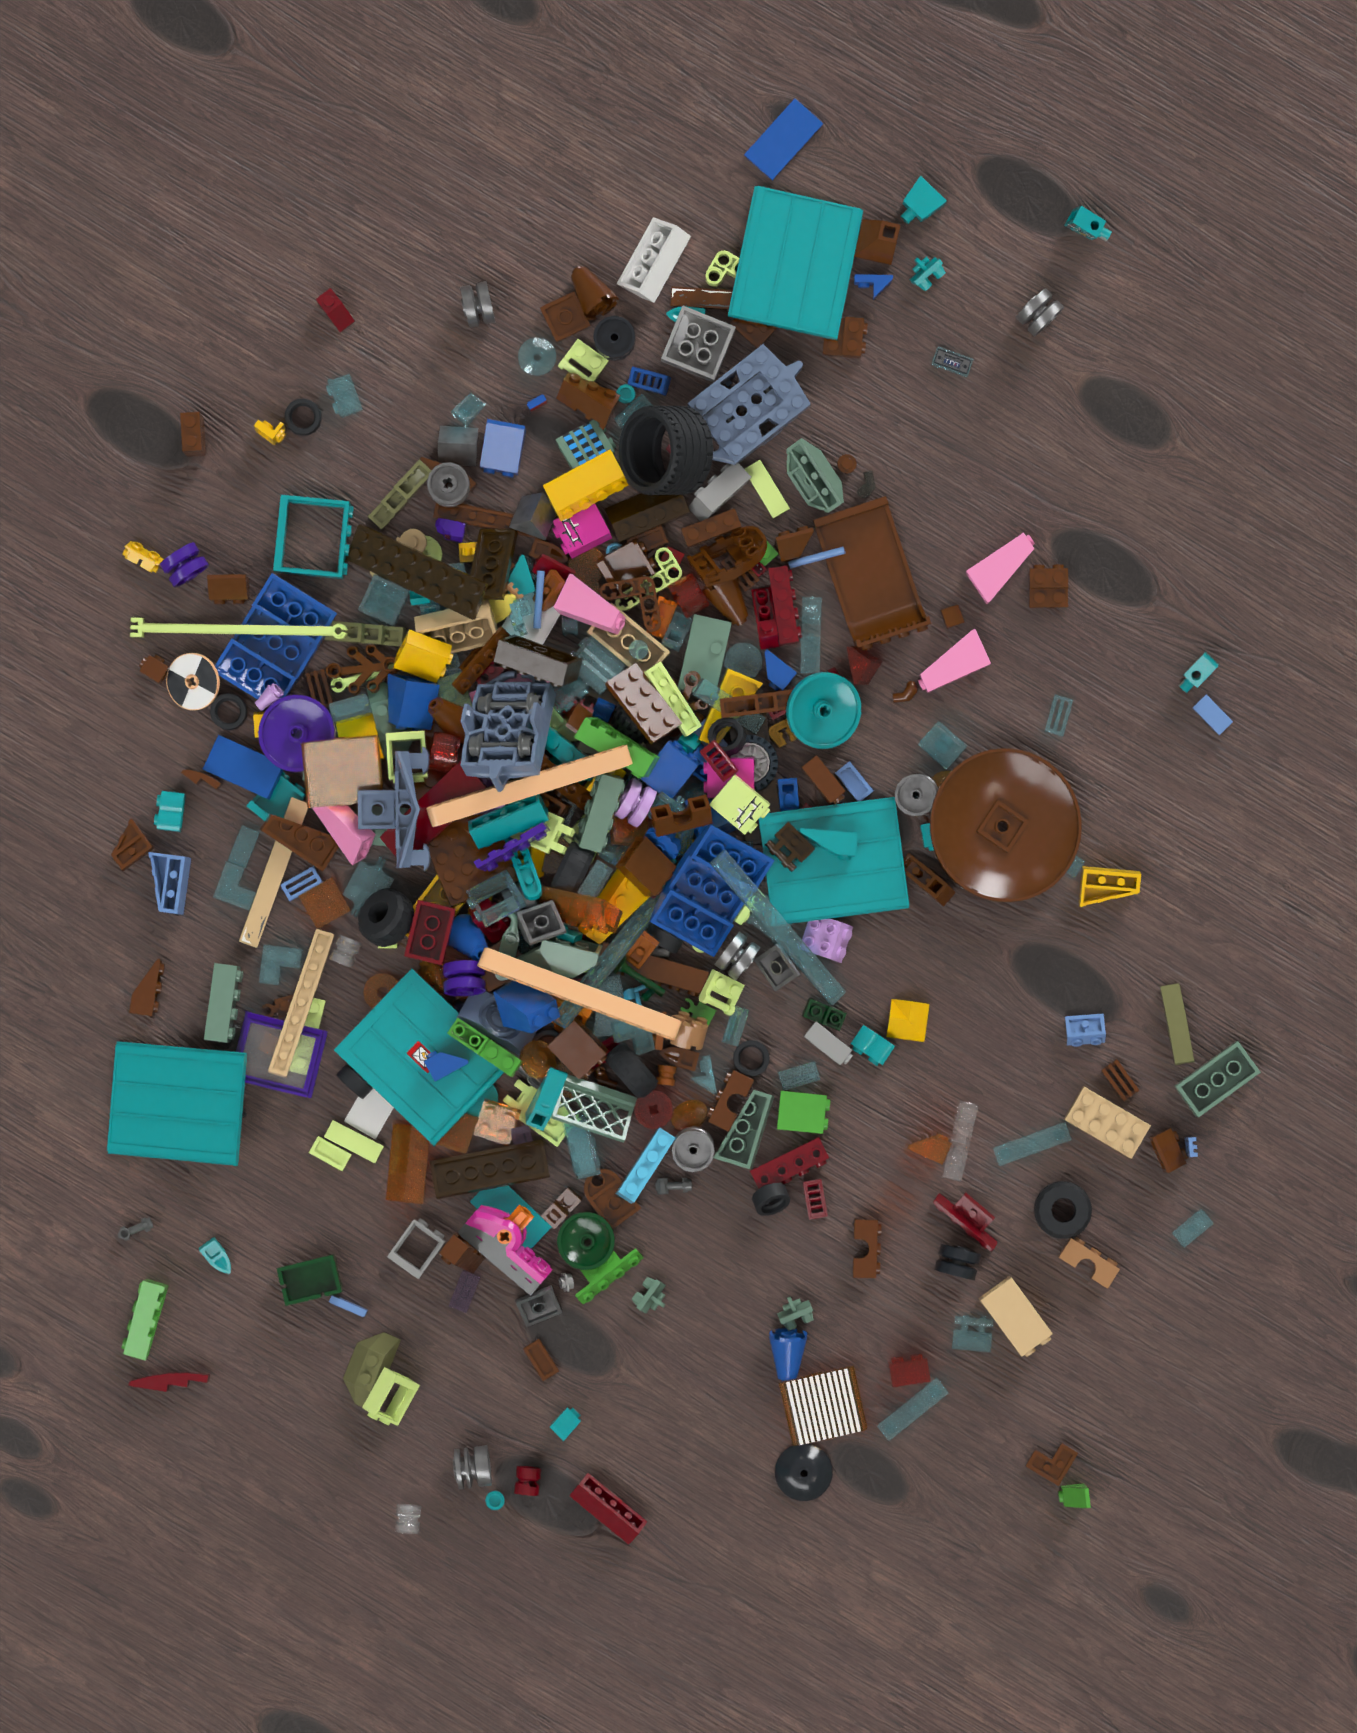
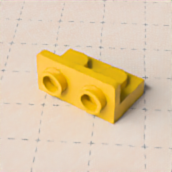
M258 420L254 425L256 433L273 445L277 442L281 443L286 436V429L282 422L279 423L275 430L265 420L263 423Z

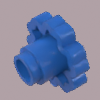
M652 827L645 834V837L669 860L675 859L681 849L680 840L676 838L677 833L656 837Z

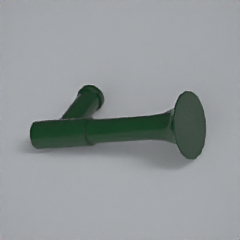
M626 956L616 966L614 973H626L648 988L641 995L643 1001H648L654 994L662 997L665 993V989L632 969L626 962Z

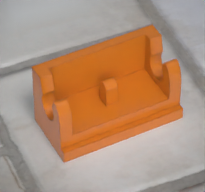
M659 596L658 606L661 626L655 632L647 630L646 632L664 640L677 604L674 601H669ZM652 614L649 625L655 628L658 621H654Z

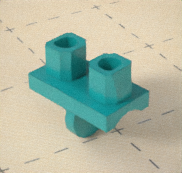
M925 257L922 261L919 258L914 259L917 265L912 270L916 274L909 280L912 284L926 291L932 285L927 278L929 275L933 274L936 279H939L946 273L942 267L943 262L936 257L932 260Z

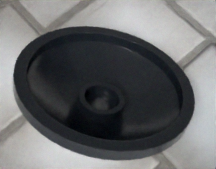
M798 1443L792 1445L781 1453L776 1462L775 1478L779 1488L785 1495L797 1501H810L820 1497L828 1489L832 1480L833 1469L829 1457L821 1448L813 1444L803 1443V1445H800ZM807 1470L808 1474L803 1477L800 1475V1472Z

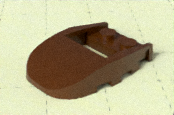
M744 526L732 531L730 536L724 538L721 535L715 538V543L708 547L704 545L699 548L700 553L692 557L688 555L687 559L690 566L693 567L705 583V586L709 587L733 580L753 568L762 560L766 553L767 539L759 528ZM728 552L736 562L735 567L725 570V568L719 569L712 559Z

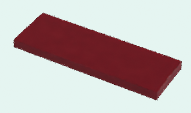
M461 761L417 801L420 811L417 817L413 850H423L424 843L428 845L452 823L448 822L432 827L426 810L427 807L488 788L479 777L466 776L461 767ZM411 808L403 815H408L411 812ZM387 829L379 838L396 857V829Z

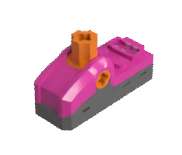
M520 1204L512 1214L481 1205L458 1233L531 1296L553 1270L545 1260L540 1257L537 1258L532 1249L522 1246L527 1235L526 1226L534 1216L526 1207Z

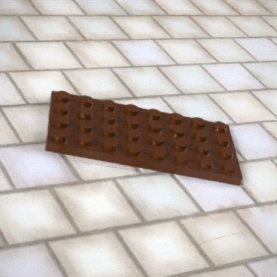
M452 744L428 753V778H424V782H414L417 801L461 761L464 744ZM412 769V773H422V769ZM485 814L471 815L453 821L427 845L430 850L432 864L451 908L519 882L511 859L506 862L504 860L498 863V867L490 872L488 870H480L474 864V861L478 859L481 862L487 859L488 853L493 850H503L505 841L500 840L489 847L478 849L469 833L468 821Z

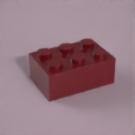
M418 900L404 956L443 966L457 909Z

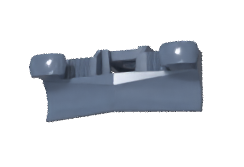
M422 746V753L394 751L395 790L358 791V829H396V868L424 865L425 872L428 870L431 860L429 847L424 843V850H413L420 808L416 798L412 769H422L423 775H425L429 768V754L427 749ZM375 804H380L383 807L382 814H373L372 807ZM408 804L411 807V812L408 815L401 814V805Z

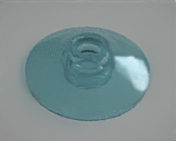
M531 338L525 341L519 349V364L530 375H544L554 367L556 351L553 345L546 339ZM536 354L541 356L539 361L534 360Z

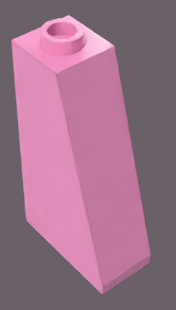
M1022 533L965 572L986 604L995 597L1034 550L1033 545L1035 543L1029 535L1026 536Z
M569 574L553 608L563 616L618 635L625 625L626 617L573 574Z
M976 629L970 631L920 674L921 679L918 682L922 691L926 690L929 693L991 664Z
M328 788L330 801L328 805H326L325 791H323L324 805H320V794L318 792V805L315 806L313 802L312 808L348 861L354 865L366 858L376 834L371 829H358V816L342 799V803H338L336 793V804H332L331 788Z

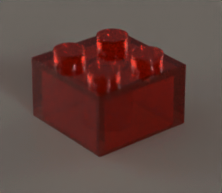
M921 1353L910 1355V1359H903L902 1356L893 1357L891 1362H888L892 1387L931 1382L927 1357Z

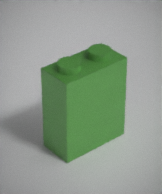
M781 1091L777 1129L823 1134V1130L828 1128V1119L825 1118V1111H829L830 1100L827 1099V1095Z

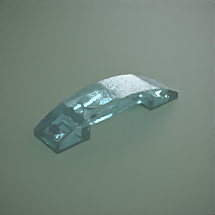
M802 597L800 673L815 674L820 672L821 597Z

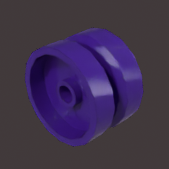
M194 542L178 549L159 564L165 574L172 573L169 580L174 588L194 579L209 566L203 556L196 557L200 550Z
M462 960L444 964L443 976L447 978L443 982L444 993L450 996H474L485 993L486 981L481 978L485 975V970L477 966L479 961Z

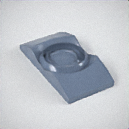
M488 992L468 996L457 1018L520 1057L524 1056L537 1032L528 1033L503 1027L495 997Z

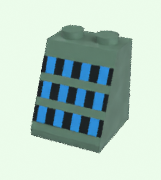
M592 420L555 439L571 470L610 449L613 455L615 454V443L612 438L607 439L604 434L607 431L606 428L604 430L600 428V423Z

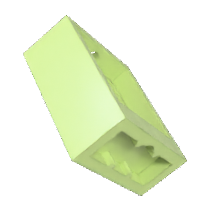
M425 731L386 733L389 780H393V784H395L392 742L420 740L422 753V746L426 748ZM423 770L422 773H412L414 782H424V778H428V771L425 775H423Z
M384 1367L362 1408L368 1411L367 1415L375 1420L380 1418L379 1421L388 1426L390 1423L398 1426L420 1385L410 1378ZM393 1384H400L386 1412L380 1411Z

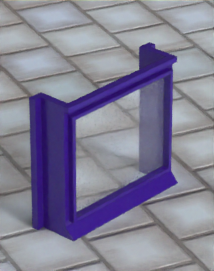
M246 1011L236 1052L247 1053L245 1083L312 1098L328 1031L304 1026L288 1076L284 1078L268 1073V1069L285 1021Z

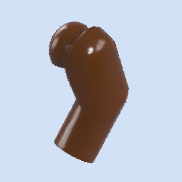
M909 681L903 692L893 693V703L912 700L918 691L916 683Z
M597 1067L594 1071V1076L598 1085L616 1090L618 1081L609 1079L604 1067Z

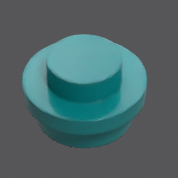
M628 384L621 385L616 391L617 394L621 395L619 398L621 403L628 404L635 398V390Z
M491 1491L487 1494L485 1502L489 1509L499 1510L503 1507L505 1498L501 1492Z

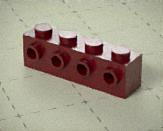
M787 566L768 568L779 646L799 643L798 638H802L800 626H796V619H799L798 608L793 606V600H796L795 589L790 587V581H793L792 570H788Z
M817 1137L750 1170V1173L758 1189L772 1183L781 1182L784 1185L792 1181V1176L796 1174L802 1176L810 1172L809 1168L814 1165L817 1168L827 1163L826 1159L829 1156L820 1138Z
M589 1473L584 1476L569 1495L628 1545L647 1523L643 1517Z

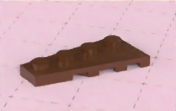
M269 814L260 828L269 837L322 872L339 848L331 835Z

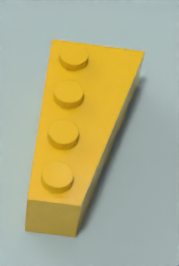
M617 869L578 926V930L600 945L650 896H644Z

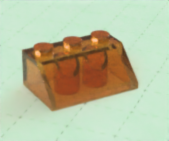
M937 1133L936 1136L929 1135L905 1145V1148L943 1165L952 1143L948 1142V1137Z

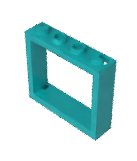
M281 495L273 571L275 573L343 579V576L347 575L348 563H345V556H349L350 544H347V537H351L352 526L349 525V518H353L354 511L350 501ZM289 503L344 509L337 572L283 567Z

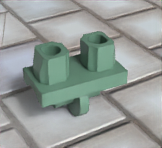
M647 1277L642 1284L648 1289L645 1296L637 1292L632 1297V1301L637 1305L636 1308L644 1313H647L650 1308L655 1311L658 1305L663 1308L666 1305L662 1302L665 1297L662 1291L666 1285L657 1279L654 1280Z
M787 1297L789 1303L782 1306L784 1311L777 1313L781 1324H784L788 1331L797 1327L794 1320L796 1318L802 1317L804 1323L814 1320L813 1309L809 1300L801 1303L800 1298L792 1301L791 1297Z

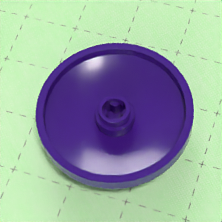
M290 695L275 701L265 711L260 721L258 736L261 749L271 763L286 771L304 772L311 770L309 741H312L314 768H316L314 741H318L321 764L320 740H324L325 759H327L326 740H330V749L332 751V739L336 737V729L330 712L319 701L304 695Z

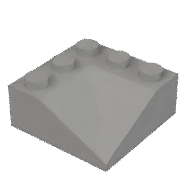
M682 306L661 357V362L714 383L736 327Z

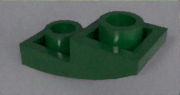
M809 998L802 1016L840 1031L847 1013Z

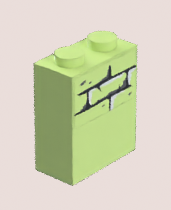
M736 774L732 776L710 802V806L744 835L747 832L752 833L758 825L756 821L760 817L764 818L770 811L768 808L770 803Z

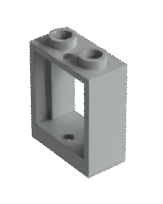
M816 1021L803 1036L838 1065L842 1063L846 1065L853 1056L850 1054L852 1049Z
M421 1218L412 1221L387 1256L417 1279L421 1277L446 1242L441 1232L436 1229L433 1232L427 1228L429 1224ZM415 1226L439 1242L420 1269L397 1253Z

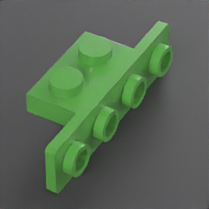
M634 1249L620 1259L613 1250L611 1257L602 1266L592 1270H581L590 1284L575 1295L582 1304L591 1301L596 1294L607 1289L613 1281L621 1278L631 1267L638 1265L643 1256L637 1249Z

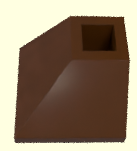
M863 219L854 257L891 265L900 224L883 220Z
M799 527L797 532L790 533V531L778 533L775 543L781 563L801 557L813 536V527Z

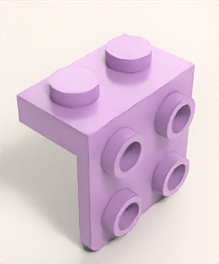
M833 919L808 921L800 949L842 963L846 955L848 941L852 937L853 926Z

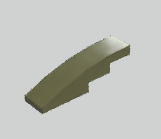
M419 459L385 496L368 518L383 530L425 484L432 470Z
M333 621L331 626L338 623L345 625L348 629L343 631L341 628H337L336 634L341 632L348 634L344 639L325 636V640L400 647L405 638L406 628Z
M1177 983L1160 986L1174 1063L1179 1065L1194 1062L1180 985Z

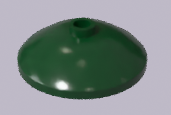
M582 1212L571 1216L563 1223L558 1233L557 1245L561 1257L570 1266L580 1270H592L602 1266L611 1257L615 1246V1236L612 1227L603 1217L591 1212ZM586 1239L591 1240V1244L589 1246L585 1245Z

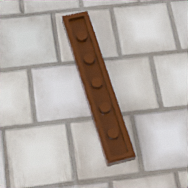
M436 503L433 518L458 521L466 525L485 529H512L509 526L514 514L466 504L444 507ZM517 530L520 536L537 538Z

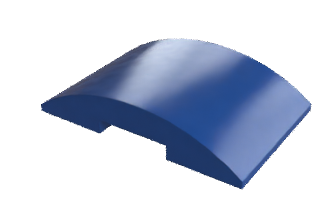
M271 573L241 625L331 626L337 613ZM235 634L218 659L215 667L220 677L256 699H259L267 686L273 683L282 690L284 695L281 698L290 694L325 636Z
M710 824L695 839L677 864L672 877L667 881L659 896L650 922L714 957L733 928V921L751 892L755 893L775 860Z

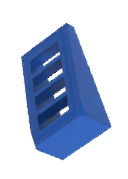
M632 366L627 384L666 396L671 377ZM641 373L639 382L635 383L637 374ZM645 375H648L646 385H643ZM653 377H656L653 387H650ZM662 379V383H661L660 389H658L659 384H660V380Z

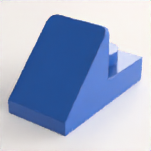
M855 274L854 285H858V288H870V285H873V300L893 281V275Z
M797 778L778 779L780 812L799 809Z

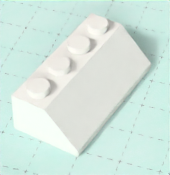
M653 217L619 278L617 285L654 303L691 236L678 226Z

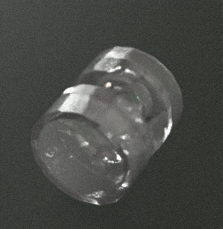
M339 934L335 943L337 949L332 950L329 959L352 968L356 960L354 954L359 953L362 943Z
M397 1504L396 1515L399 1519L395 1522V1532L419 1534L420 1522L417 1519L421 1517V1506Z

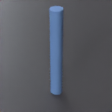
M843 546L788 561L789 567L791 569L845 554V549Z
M537 571L533 628L541 629L545 571Z

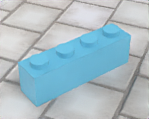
M659 1127L615 1194L631 1204L634 1203L672 1145L675 1137Z

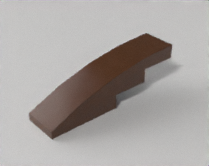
M793 689L719 699L721 718L786 710L787 702Z

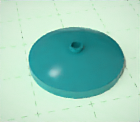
M819 672L807 676L795 686L789 696L786 707L789 728L798 740L813 748L829 749L844 743L855 732L861 718V700L857 690L851 682L835 673Z

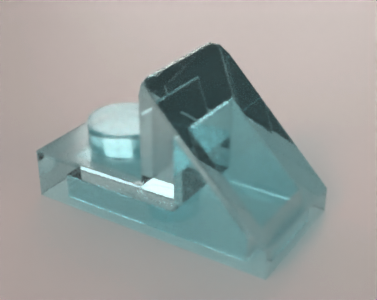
M710 1055L703 1056V1060L699 1062L701 1072H705L706 1075L691 1079L715 1094L717 1091Z

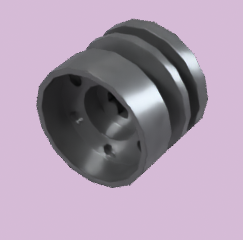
M487 1445L474 1447V1456L469 1455L467 1448H464V1457H461L460 1449H454L453 1471L459 1489H464V1480H467L468 1488H472L473 1479H477L479 1487L492 1485Z

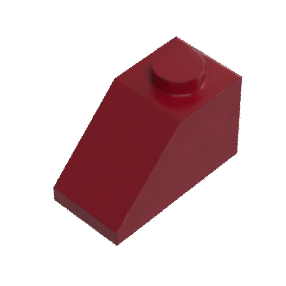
M331 288L316 298L319 306L340 333L355 322Z

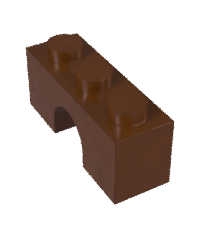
M734 508L682 528L681 533L687 548L690 549L714 537L729 534L742 526Z
M702 795L687 799V807L680 812L671 811L669 804L650 808L651 821L656 837L713 824L711 807L707 796Z
M735 1070L732 1073H727L723 1081L726 1083L724 1090H719L715 1098L718 1102L715 1108L711 1106L706 1116L710 1118L708 1122L728 1132L737 1117V1114L731 1112L727 1107L728 1098L733 1094H740L746 1097L754 1082L753 1079Z
M854 1219V1239L865 1240L868 1243L869 1250L864 1257L853 1258V1278H876V1274H880V1263H877V1255H881V1243H877V1237L881 1236V1224H878V1220Z

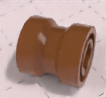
M658 1065L657 1071L659 1075L656 1078L658 1080L657 1084L674 1086L675 1079L673 1077L677 1067Z

